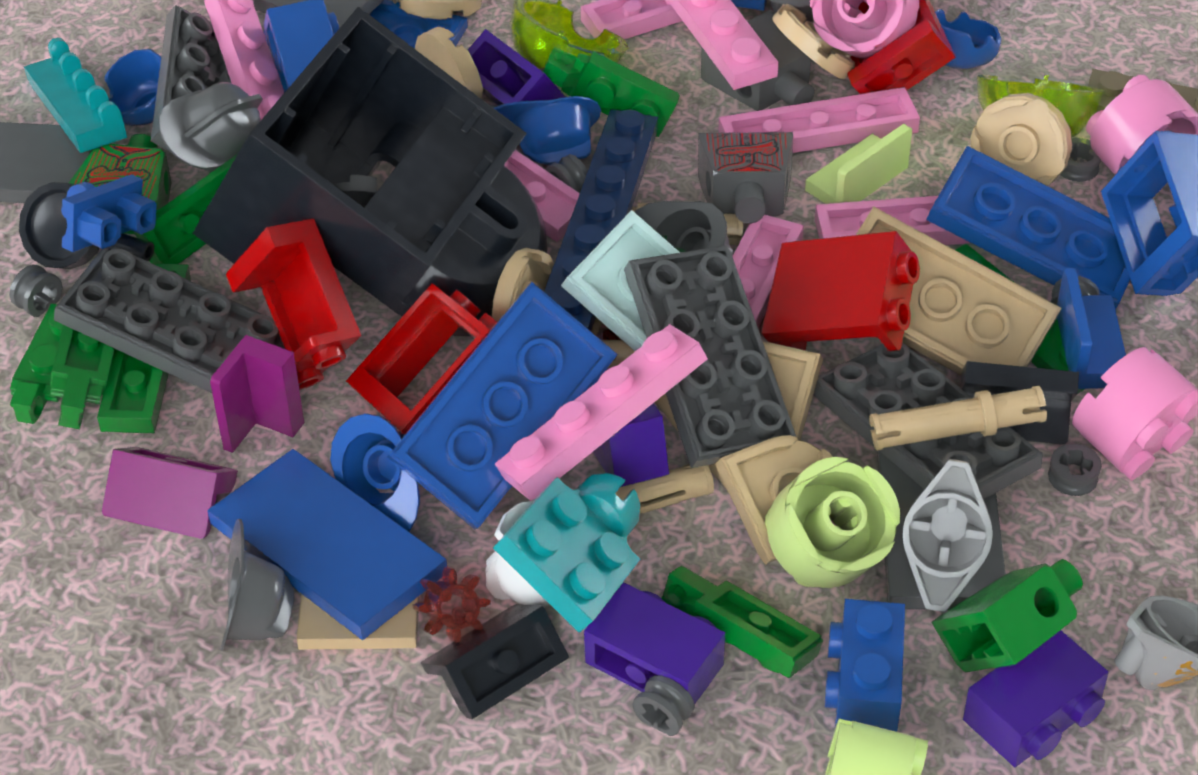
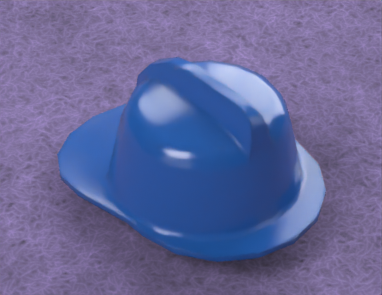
M573 96L544 101H520L506 103L494 108L527 133L519 145L524 155L535 162L550 165L555 162L559 163L562 157L569 154L576 156L578 159L587 158L591 154V127L599 120L601 108L598 102L588 97Z
M366 413L349 418L339 427L332 441L330 460L335 479L410 532L417 520L420 505L418 482L387 457L403 438L404 434L397 431L394 425L381 416ZM376 488L391 489L395 492L380 493Z

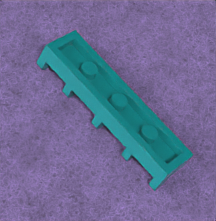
M53 38L49 42L48 50L51 58L24 66L27 79L33 90L80 153L128 138L120 109L114 102L109 101L106 91L101 86L95 84L93 75L87 69L82 68L80 59L76 54L70 52L68 44L62 38Z

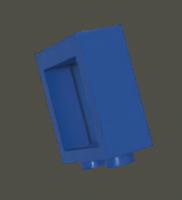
M1155 131L1146 139L1145 143L1129 161L1118 170V173L1101 190V194L1135 294L1167 296L1181 294L1198 278V135L1174 133L1172 131ZM1167 183L1182 221L1168 237L1153 199Z

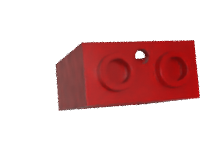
M432 283L348 377L346 382L405 435L492 330L497 321L487 313H484L478 320L475 317L481 310L456 289L449 297ZM461 327L475 339L411 410L398 396L455 331Z

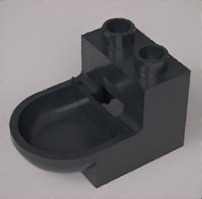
M360 7L356 8L251 131L192 233L235 264L266 227L314 218L333 267L401 317L432 283L449 297L456 289L481 310L475 317L478 320L484 313L492 317L493 299L498 280L506 263L513 254L523 248L540 250L545 253L548 250L544 221L533 197L520 179L504 166L527 133ZM382 161L388 162L395 167L365 207L333 185L350 182L351 175L372 176ZM459 327L452 335L471 337V335L468 334L461 327Z

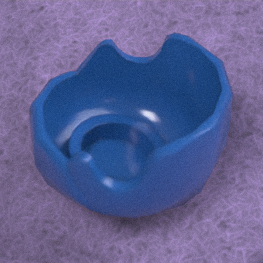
M942 9L935 11L956 56L955 59L945 66L953 69H971L983 66L997 56L1002 39L996 26L986 21L970 19L966 12H961L953 21H947L945 12Z
M152 49L134 50L119 58L104 77L109 88V101L114 102L120 109L124 124L138 126L153 123L161 56Z

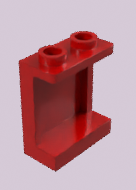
M919 0L915 26L868 59L851 56L850 58L855 62V68L847 72L851 85L859 94L902 87L909 90L955 59L956 56L930 1ZM862 1L858 9L865 14L870 6Z
M314 218L266 227L226 273L233 293L261 287L275 325L279 329L278 332L285 349L294 352L299 390L309 388L324 379L322 373L328 367L343 361L346 358L345 351L362 336Z
M897 231L784 242L781 244L761 334L769 343L805 351L807 342L865 337L878 338L888 351L900 350L904 331L909 328L911 321L909 305L913 284L918 281L920 275L918 257L915 252L911 251Z

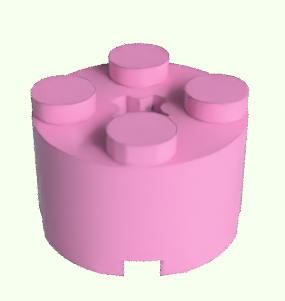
M810 0V8H812L814 27L818 35L826 43L851 56L868 59L915 26L919 0ZM862 1L870 6L865 14L858 9Z
M1138 75L1127 82L1123 92L1111 101L1104 110L1095 113L1089 119L1086 131L1091 136L1090 144L1092 150L1110 171L1116 175L1119 167L1124 166L1155 131H1172L1174 133L1198 135V113L1166 81L1150 80L1146 75Z
M1142 347L1121 358L1100 377L1107 383L1106 387L1097 398L1088 392L1078 405L1072 419V425L1121 473L1133 481L1150 469L1155 461L1154 453L1164 448L1172 454L1184 446L1191 438L1194 430L1188 423L1198 414V389L1160 354H1157L1152 349L1149 351L1146 347Z

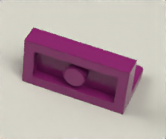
M245 335L210 379L223 450L231 453L236 450L255 424L294 437L305 423L294 352Z
M137 446L113 449L102 505V514L107 517L202 539L209 534L211 529L207 510L215 505L218 494L232 491L238 470Z

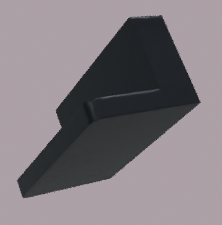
M966 362L962 370L960 388L972 398H974L975 392L988 390L991 395L1040 386L1046 402V406L1040 407V410L1045 409L1047 411L1046 421L1010 426V428L1029 442L1060 445L1068 442L1071 401L1078 393L1079 372Z
M515 604L423 660L421 665L427 674L443 677L459 710L466 718L474 719L570 657L543 605Z

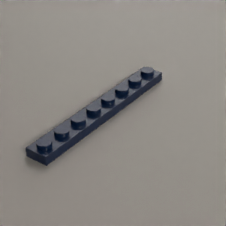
M610 109L544 291L590 331H592L596 316L561 285L572 271L632 210L658 127L657 116L644 115L635 110L619 111Z

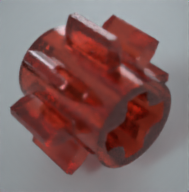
M444 567L442 581L436 583L426 579L420 581L423 588L427 591L424 601L413 604V609L426 613L430 618L424 627L426 633L435 635L443 626H446V635L450 641L457 643L461 639V629L472 627L480 631L482 630L483 626L477 617L480 607L490 605L491 600L479 597L474 591L480 580L478 576L469 574L459 584L457 583L455 569ZM453 594L461 597L462 605L453 608L452 615L442 612L441 605L442 602L450 601Z

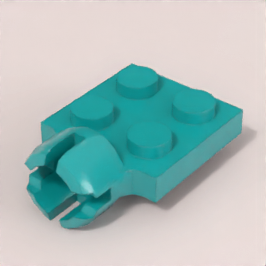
M610 473L593 474L580 484L576 490H572L556 477L493 547L579 633L594 621L641 560L627 544V536L639 522L641 504L638 494L633 489L622 501L615 493L623 485L625 479Z

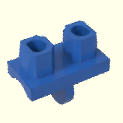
M131 174L98 187L87 182L71 186L66 198L62 199L61 212L67 220V229L62 238V247L71 252L90 245L104 249L115 245L124 232L132 230L143 234L153 230L156 225V203L142 196L143 179Z

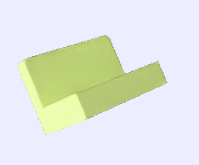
M902 124L882 139L872 133L808 177L805 183V191L825 204L862 201L908 168L912 128Z

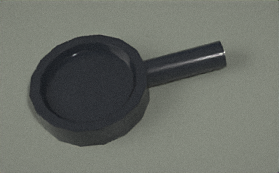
M51 182L38 187L26 199L21 210L19 234L23 247L34 261L45 267L76 268L88 263L99 251V247L95 245H90L75 252L62 247V238L67 229V220L61 212L62 199L66 198L70 187L76 184ZM123 233L117 243L113 245L146 261H150L154 254V244L152 242Z

